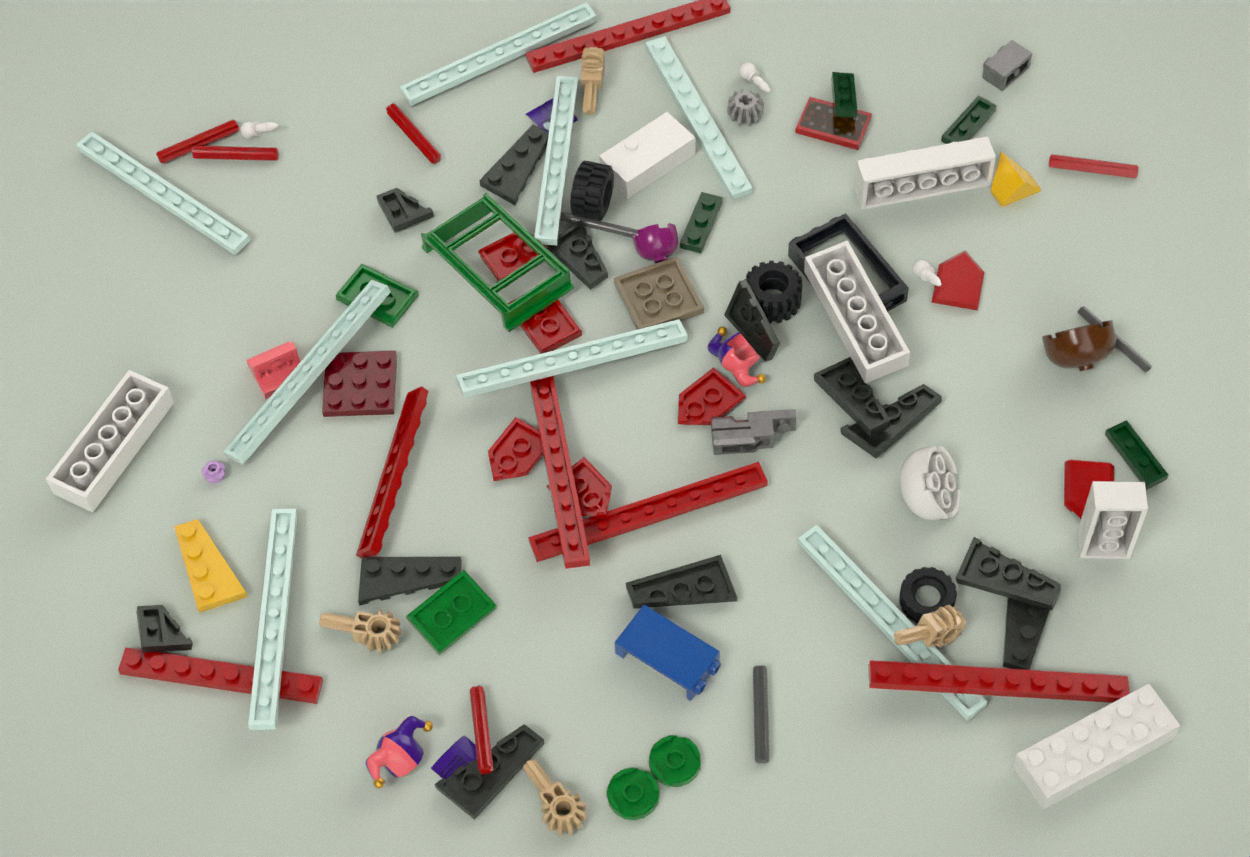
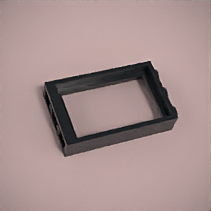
M846 213L832 218L820 227H814L810 232L797 236L789 242L788 257L809 281L804 272L806 255L803 252L844 232L890 287V289L878 295L887 312L907 302L909 287Z

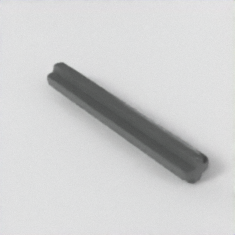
M755 666L753 668L755 762L765 764L769 762L767 668L765 666Z

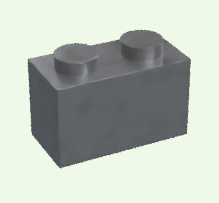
M1011 40L1006 46H1001L992 58L986 59L983 64L982 78L1003 91L1030 68L1032 53Z

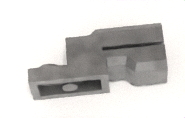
M796 410L747 412V420H736L732 416L711 417L713 454L754 453L758 449L773 448L774 432L785 433L796 429Z

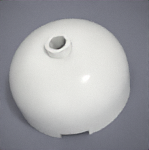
M929 446L915 450L905 459L900 471V489L905 504L917 517L928 521L954 517L959 509L961 490H955L956 482L954 474H958L952 457L944 447ZM951 491H952V493H953V501H952V503H951V498H950V494H949V492H951Z

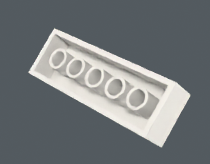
M983 137L874 158L857 160L854 190L862 210L991 186L996 156L989 138Z
M848 240L805 257L804 272L865 384L908 367L910 351Z
M129 370L46 478L52 493L93 513L174 404L169 388Z
M1147 684L1017 753L1013 768L1041 809L1044 810L1175 739L1180 724L1151 685Z

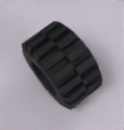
M586 160L582 161L576 171L571 190L570 207L573 216L597 221L603 219L612 197L614 184L612 166Z
M770 260L769 263L761 262L759 267L755 265L752 267L751 272L748 271L745 280H747L769 323L772 324V321L782 323V319L787 321L791 319V315H796L797 310L801 306L803 286L802 278L796 269L792 270L791 265H784L782 261L774 263V260ZM769 289H775L781 291L782 293L772 295L767 294L764 291Z

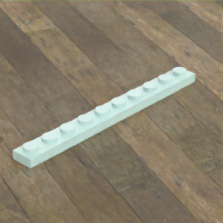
M587 3L581 4L400 86V91L409 105L412 106L526 54V52L533 51L597 22V15Z
M663 36L645 42L648 54L731 200L733 201L752 194L753 188L666 37Z
M557 76L534 236L542 245H557L578 90V77Z
M91 131L76 144L78 151L232 254L236 255L250 242L249 235Z
M374 280L367 284L223 451L228 458L242 465L246 462L389 295L391 291L387 285Z
M680 319L458 374L456 375V381L463 398L684 343L687 342L688 335Z
M272 509L248 722L250 730H274L277 725L298 516L297 509Z
M818 525L798 538V544L911 663L952 665L934 646L927 648L922 640L905 645L895 644L894 633L914 627V625ZM941 693L967 721L987 706V701L982 695Z

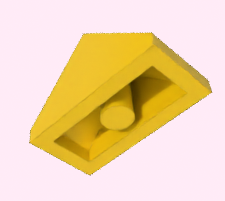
M1001 151L990 190L1000 206H1007L1040 192L1041 188L1030 173Z

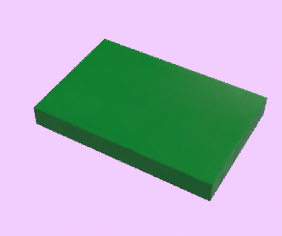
M361 263L335 295L336 300L349 306L371 280L387 285L391 292L370 317L393 328L419 296L418 291Z
M462 570L410 612L406 619L436 653L440 655L493 612L497 605L469 574Z

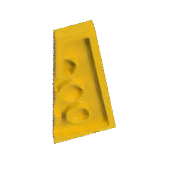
M198 519L174 526L199 613L248 597L246 591Z

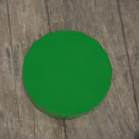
M677 735L666 736L658 740L650 751L649 768L652 776L659 783L666 786L681 787L689 784L697 777L701 768V754L698 747L686 737H677Z
M631 767L613 775L606 794L609 807L616 815L627 820H639L647 817L655 810L659 802L660 790L656 779L651 773Z

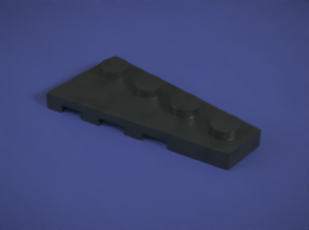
M532 124L479 180L480 186L516 205L518 196L521 191L523 192L528 177L532 175L535 170V164L540 160L547 147L549 133Z
M851 357L814 373V381L869 436L890 427L889 417L879 400L875 399L871 386L863 381Z
M923 384L898 397V401L893 404L882 406L890 419L889 428L869 436L855 423L851 426L847 424L841 427V434L874 458H878L942 402V396Z
M973 537L956 576V582L1049 610L1054 609L1061 592V584L1034 569L1030 570L1024 567L1018 560L1004 556L999 550L992 546L984 545L976 537Z
M721 555L626 582V589L633 609L642 608L643 605L650 608L737 601L736 592Z
M362 557L358 595L359 606L368 604V601L380 599V601L391 599L390 596L398 594H414L416 590L425 588L428 590L441 588L461 572V557Z
M1007 598L1003 654L1004 667L1010 669H1030L1050 612L1049 609Z
M525 724L496 742L497 745L491 748L492 773L480 774L476 756L475 760L464 767L462 765L445 780L441 779L435 783V788L475 820L523 768L526 762L545 744L544 739Z

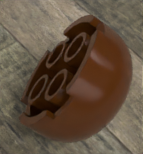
M1103 321L1102 327H1100L1099 323L1056 332V338H1052V335L1042 336L1047 357L1053 364L1061 368L1079 367V371L1094 368V363L1106 359L1115 348L1116 333L1113 321Z

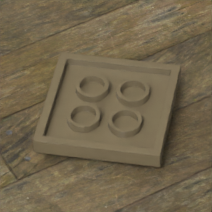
M678 257L614 278V285L637 330L678 319L683 321L704 313V307Z

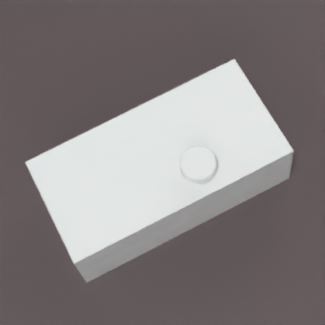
M666 112L599 156V163L612 166L614 173L613 186L629 199L696 155V137L672 115Z
M1145 482L1092 483L1077 531L1080 558H1131L1148 510Z

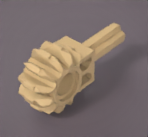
M597 47L585 48L582 54L581 85L582 89H584L582 111L587 115L595 113L597 90H602L605 55L603 49Z
M946 605L944 608L939 607L935 612L922 615L917 626L896 631L893 635L895 638L894 642L897 645H905L922 640L927 648L947 646L962 634L961 631L966 627V620L963 618V614L951 605Z
M380 609L376 615H373L371 612L357 611L355 618L324 612L319 620L321 627L351 633L354 642L366 645L370 652L376 648L380 654L383 648L391 651V644H398V636L402 634L401 627H399V619L397 617L393 618V614L390 611L383 614V611ZM384 629L382 633H376V631Z
M535 759L528 760L523 769L540 792L539 800L542 806V813H544L542 821L544 824H548V830L552 832L557 829L559 836L563 834L564 830H567L568 834L572 835L573 827L581 830V821H585L587 815L584 812L586 804L585 802H580V795L577 793L571 797V792L568 789L565 790L560 781L555 784L551 782ZM561 810L570 811V813L565 816H561L558 814Z

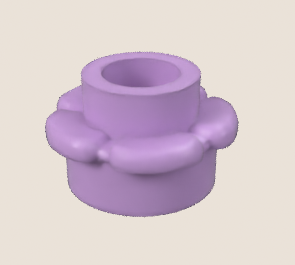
M215 460L209 461L202 468V475L205 476L208 482L218 483L225 476V465Z

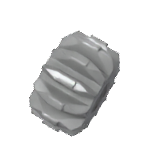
M742 89L741 93L734 91L733 96L728 99L727 113L732 122L737 121L739 125L746 123L749 126L750 122L757 123L758 118H762L763 99H760L759 93L753 94L752 89L749 92H745Z

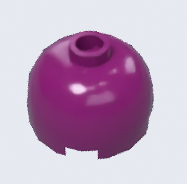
M668 223V228H659V224L639 229L637 236L632 235L633 244L640 257L648 261H654L655 264L667 260V257L671 256L678 246L676 226Z

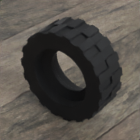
M934 567L914 569L912 573L906 575L905 580L903 579L899 595V604L902 606L901 610L907 615V618L918 623L922 615L935 612L939 607L944 608L946 605L954 607L957 596L955 583L952 582V578L949 575L947 576L944 571L937 570ZM926 585L936 588L940 593V601L931 607L921 605L915 597L918 588Z

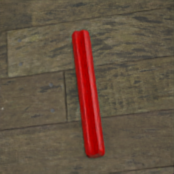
M394 103L387 106V114L432 164L440 162L441 154L401 109Z
M230 120L156 153L157 158L161 164H164L192 152L193 146H206L238 132L239 126L235 120Z
M193 146L192 156L195 159L276 161L279 157L278 148Z
M1051 154L1049 158V167L1127 178H1136L1138 175V166L1132 164Z
M478 685L471 687L470 699L477 764L480 774L485 775L486 773H492L493 761L485 692L483 687Z

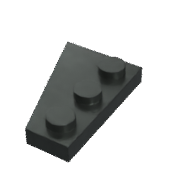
M582 219L558 235L557 245H547V249L590 290L608 278V272L592 244L590 235L585 230Z
M747 280L739 281L724 316L765 362L773 359L780 341Z

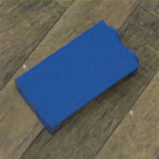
M646 605L642 606L614 642L615 654L623 659L628 653L685 688L687 699L690 701L696 694L700 695L707 684L706 680L710 675L714 676L721 666L719 650Z

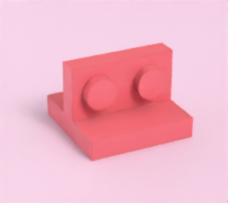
M288 341L246 360L266 399L272 396L300 363L293 341Z

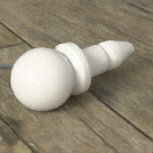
M750 62L743 63L739 68L740 76L748 80L750 84H756L762 91L770 93L771 90L768 84L760 77V72L756 70L755 66Z
M258 121L253 123L245 122L240 127V133L244 138L250 139L255 136H261L262 132L272 131L278 127V124L273 122L260 124Z
M918 260L914 263L913 273L917 277H920L923 281H929L933 285L941 286V281L934 274L935 270L930 266L929 262Z

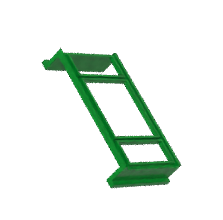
M486 193L483 194L481 199L427 234L421 233L422 249L426 253L434 249L501 314L503 327L508 332H511L574 289L569 269ZM490 212L493 213L492 216H490L489 218H487L471 230L467 231L466 233H464L448 245L444 243L456 234L460 233L461 231L472 225L473 223H475L476 221H478L479 219L489 214ZM501 220L538 256L490 287L453 250ZM544 261L556 271L554 275L510 304L498 294L499 291Z

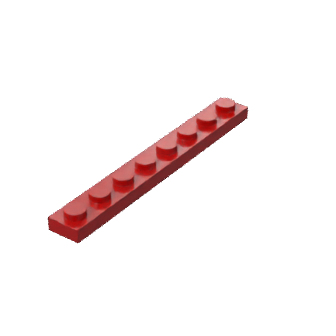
M422 386L407 393L356 556L361 559L362 557L378 555L382 549V540L389 527V517L396 504L397 492L402 485L403 472L408 465V456L415 443L414 437L421 424L422 411L427 405L426 399L429 391Z
M125 647L118 671L120 675L252 694L255 667L160 652L142 653L140 649ZM282 671L279 698L317 704L323 679L321 676Z

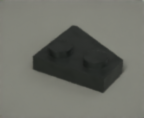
M398 188L376 196L377 202L394 233L434 217L433 210L430 207L424 208L419 205L418 200L407 196L405 192Z
M163 605L137 606L136 614L142 653L192 649V640L185 638L180 631V625L170 617L169 612Z

